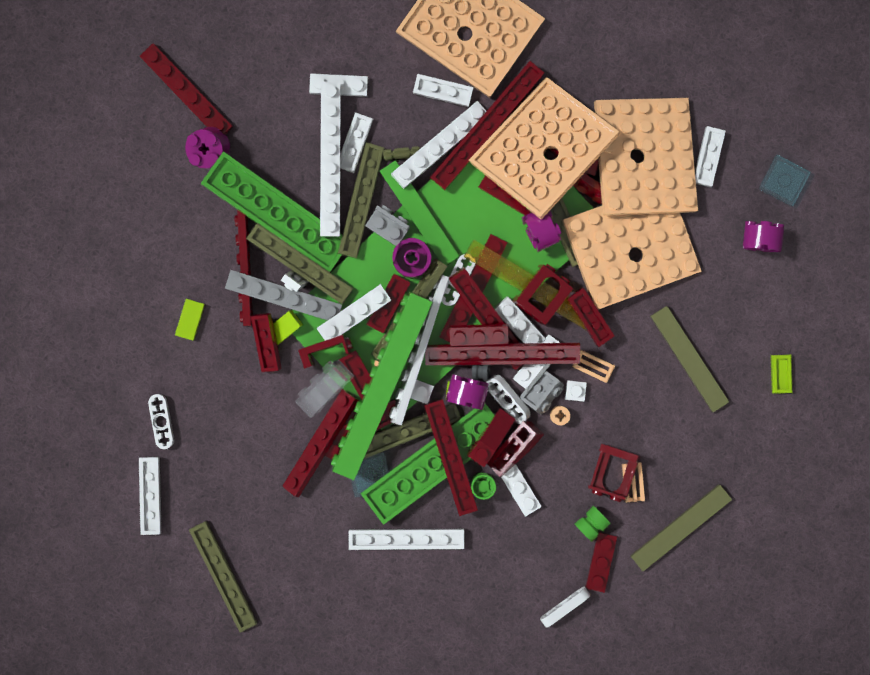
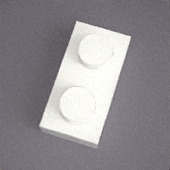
M292 270L281 279L285 283L286 288L296 292L308 283L307 280Z

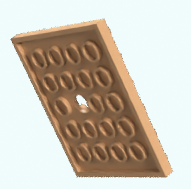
M417 0L396 30V33L490 98L545 18L519 0ZM461 27L471 29L472 37L468 41L459 39L457 32Z
M546 77L469 161L474 167L542 220L619 136V131ZM556 148L559 151L558 157L554 160H547L544 157L545 150Z
M689 99L596 100L594 102L595 114L619 131V136L598 158L603 216L697 212L698 204ZM634 149L641 150L644 154L643 162L636 163L631 159V151Z
M602 206L562 220L587 291L597 309L701 272L680 213L603 216ZM634 247L639 248L643 253V257L639 262L632 261L629 258V252Z

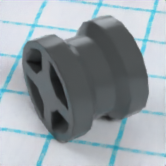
M473 365V380L483 379L488 381L490 379L491 365Z

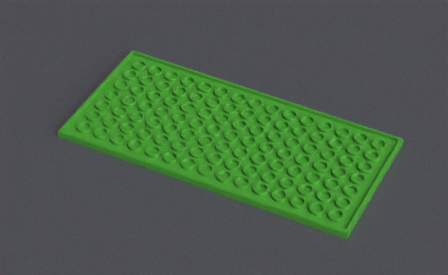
M469 162L445 191L430 179L417 193L459 256L470 254L473 256L476 264L490 234L508 242L483 291L487 300L495 308L504 298L509 297L512 301L516 295H519L538 271L539 265L548 264L557 271L569 259L560 241L537 252V248L533 247L525 231L528 227L527 224L523 225L521 217L524 215L479 189L478 186L485 175ZM573 186L562 197L571 217L594 209ZM401 206L393 216L396 218L401 216L408 221L407 225L410 226V229L403 240L416 238L423 241L431 252L432 264L434 259L438 258L404 207ZM375 232L360 245L356 259L347 257L331 272L335 277L353 288L343 303L340 312L380 284L385 290L393 274L411 282L405 293L407 295L410 291L413 292L423 275L417 278H407L398 273L392 260L393 251L396 246ZM414 253L411 256H407L409 263L417 261ZM459 257L446 265L447 268L442 275L450 277ZM466 258V260H461V262L463 263L462 268L464 267L466 269L467 266L472 265L469 262V258ZM450 284L447 287L451 289L449 294H444L445 301L448 303L450 300L454 301L455 298L452 297L454 291L458 293ZM317 287L308 293L309 295L340 304ZM441 302L427 345L450 344V342L439 336L455 304L446 306ZM399 304L385 332L393 322L396 313L401 310L403 305ZM291 309L303 324L293 335L304 347L325 341L317 328L328 320ZM472 313L467 325H482L474 313ZM371 315L342 334L346 338H350L353 346L350 349L351 353L357 350L369 374L372 367L375 366V360H377L372 355V351L384 335L366 325ZM343 343L311 353L344 390L360 402L362 401L339 360L348 355L345 352ZM424 354L416 380L434 386L456 365H425ZM406 361L403 371L407 370L409 362ZM403 371L389 401L395 399L398 388L402 386L403 381L401 377ZM410 398L407 410H409L417 402V400ZM390 423V424L384 426V427L381 428V429H382V430H383V429H386V428L390 427L391 425H393L394 423Z

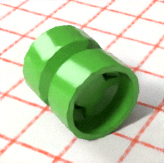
M480 472L472 477L470 486L475 497L485 500L494 495L496 484L490 474Z
M594 505L586 512V518L582 517L575 523V526L591 542L598 537V530L604 531L611 524Z

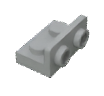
M377 205L376 210L365 227L396 246L403 240L410 229V226L407 225L408 221L401 216L396 218L391 215L393 211L386 206L379 207Z
M545 371L529 391L525 389L519 398L542 415L549 410L553 399L561 394L564 384Z

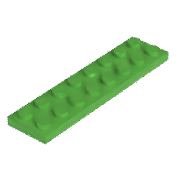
M222 152L201 182V185L328 272H331L341 257V254H337L342 238L341 234L340 237H320L319 218L225 152Z
M484 404L483 410L474 408L451 425L463 465L471 460L467 453L494 417V414L486 404ZM435 438L360 493L383 525L447 478Z

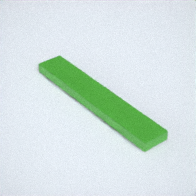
M395 160L380 170V173L438 260L448 265L460 256L412 184L410 183L403 189L391 176V173L399 167Z

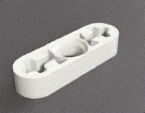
M470 254L461 255L450 277L458 272L456 271L457 267L459 269L462 268L463 263L461 260H466V258H469V262L472 264L466 267L470 275L475 266L473 256ZM448 279V282H447V285H446L444 294H445V293H446V294H449V292H450V290H451L450 288H447L449 284H450L453 288H455V287L452 285V283L450 282L449 279ZM454 291L452 297L455 299L454 301L450 300L449 303L445 301L446 298L443 294L441 302L446 306H452L457 302L460 294Z
M493 375L487 381L489 383L488 391L501 407L515 418L514 422L521 424L522 421H526L530 417L529 408L503 377ZM504 396L511 397L512 403L506 402Z
M155 394L148 401L155 442L160 449H168L174 444L168 402L164 395ZM156 397L163 401V404H160V411L165 410V413L155 415L154 411H158V406L153 404L156 401ZM159 416H164L167 420L164 427H160L156 423ZM168 428L169 432L164 433L165 437L169 438L170 441L167 442V446H165L164 443L160 442V439L163 438V433L158 434V430H165Z
M585 586L581 587L540 618L541 622L545 627L551 626L587 600L591 594Z

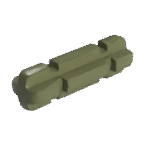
M416 146L412 147V149H409V147L397 148L393 151L387 149L383 151V157L386 161L392 160V158H395V160L410 158L420 147Z

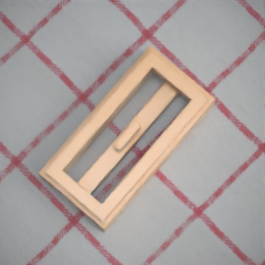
M581 349L580 362L606 374L605 378L578 364L572 365V367L605 383L608 382L615 367ZM582 355L609 367V370L607 371L582 359Z
M638 462L637 465L640 497H637L634 475L632 481L633 497L629 498L628 494L627 500H625L626 503L645 501L641 462ZM628 463L622 464L623 477Z

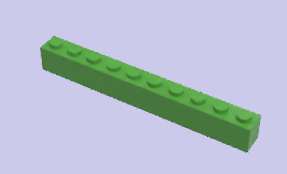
M411 291L408 295L405 294L400 305H403V308L394 317L393 323H395V326L386 335L385 341H387L385 349L381 348L377 356V359H380L378 365L372 367L369 375L372 377L369 384L366 383L361 394L364 397L361 402H357L354 409L356 415L354 419L349 420L346 430L349 431L346 437L342 436L338 445L341 448L339 454H334L330 464L333 465L332 472L355 480L432 305L430 299Z

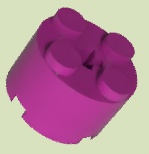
M205 127L187 137L185 150L192 165L199 168H211L222 152L229 154L230 143L228 137L218 128Z
M551 211L542 220L532 212L521 217L523 225L527 224L528 226L525 231L533 247L537 248V252L555 245L561 240L559 235L561 234L560 228L557 223L553 224Z
M745 221L743 249L781 252L784 224H773L772 226V222L761 221L760 224Z
M408 238L401 241L393 251L392 260L394 267L398 273L407 278L422 276L431 264V252L428 246L416 238ZM414 253L417 261L409 263L407 256H411Z
M452 374L446 401L483 410L489 383Z

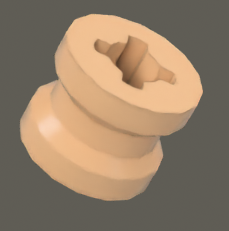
M555 406L550 412V419L557 425H565L570 420V412L563 406Z

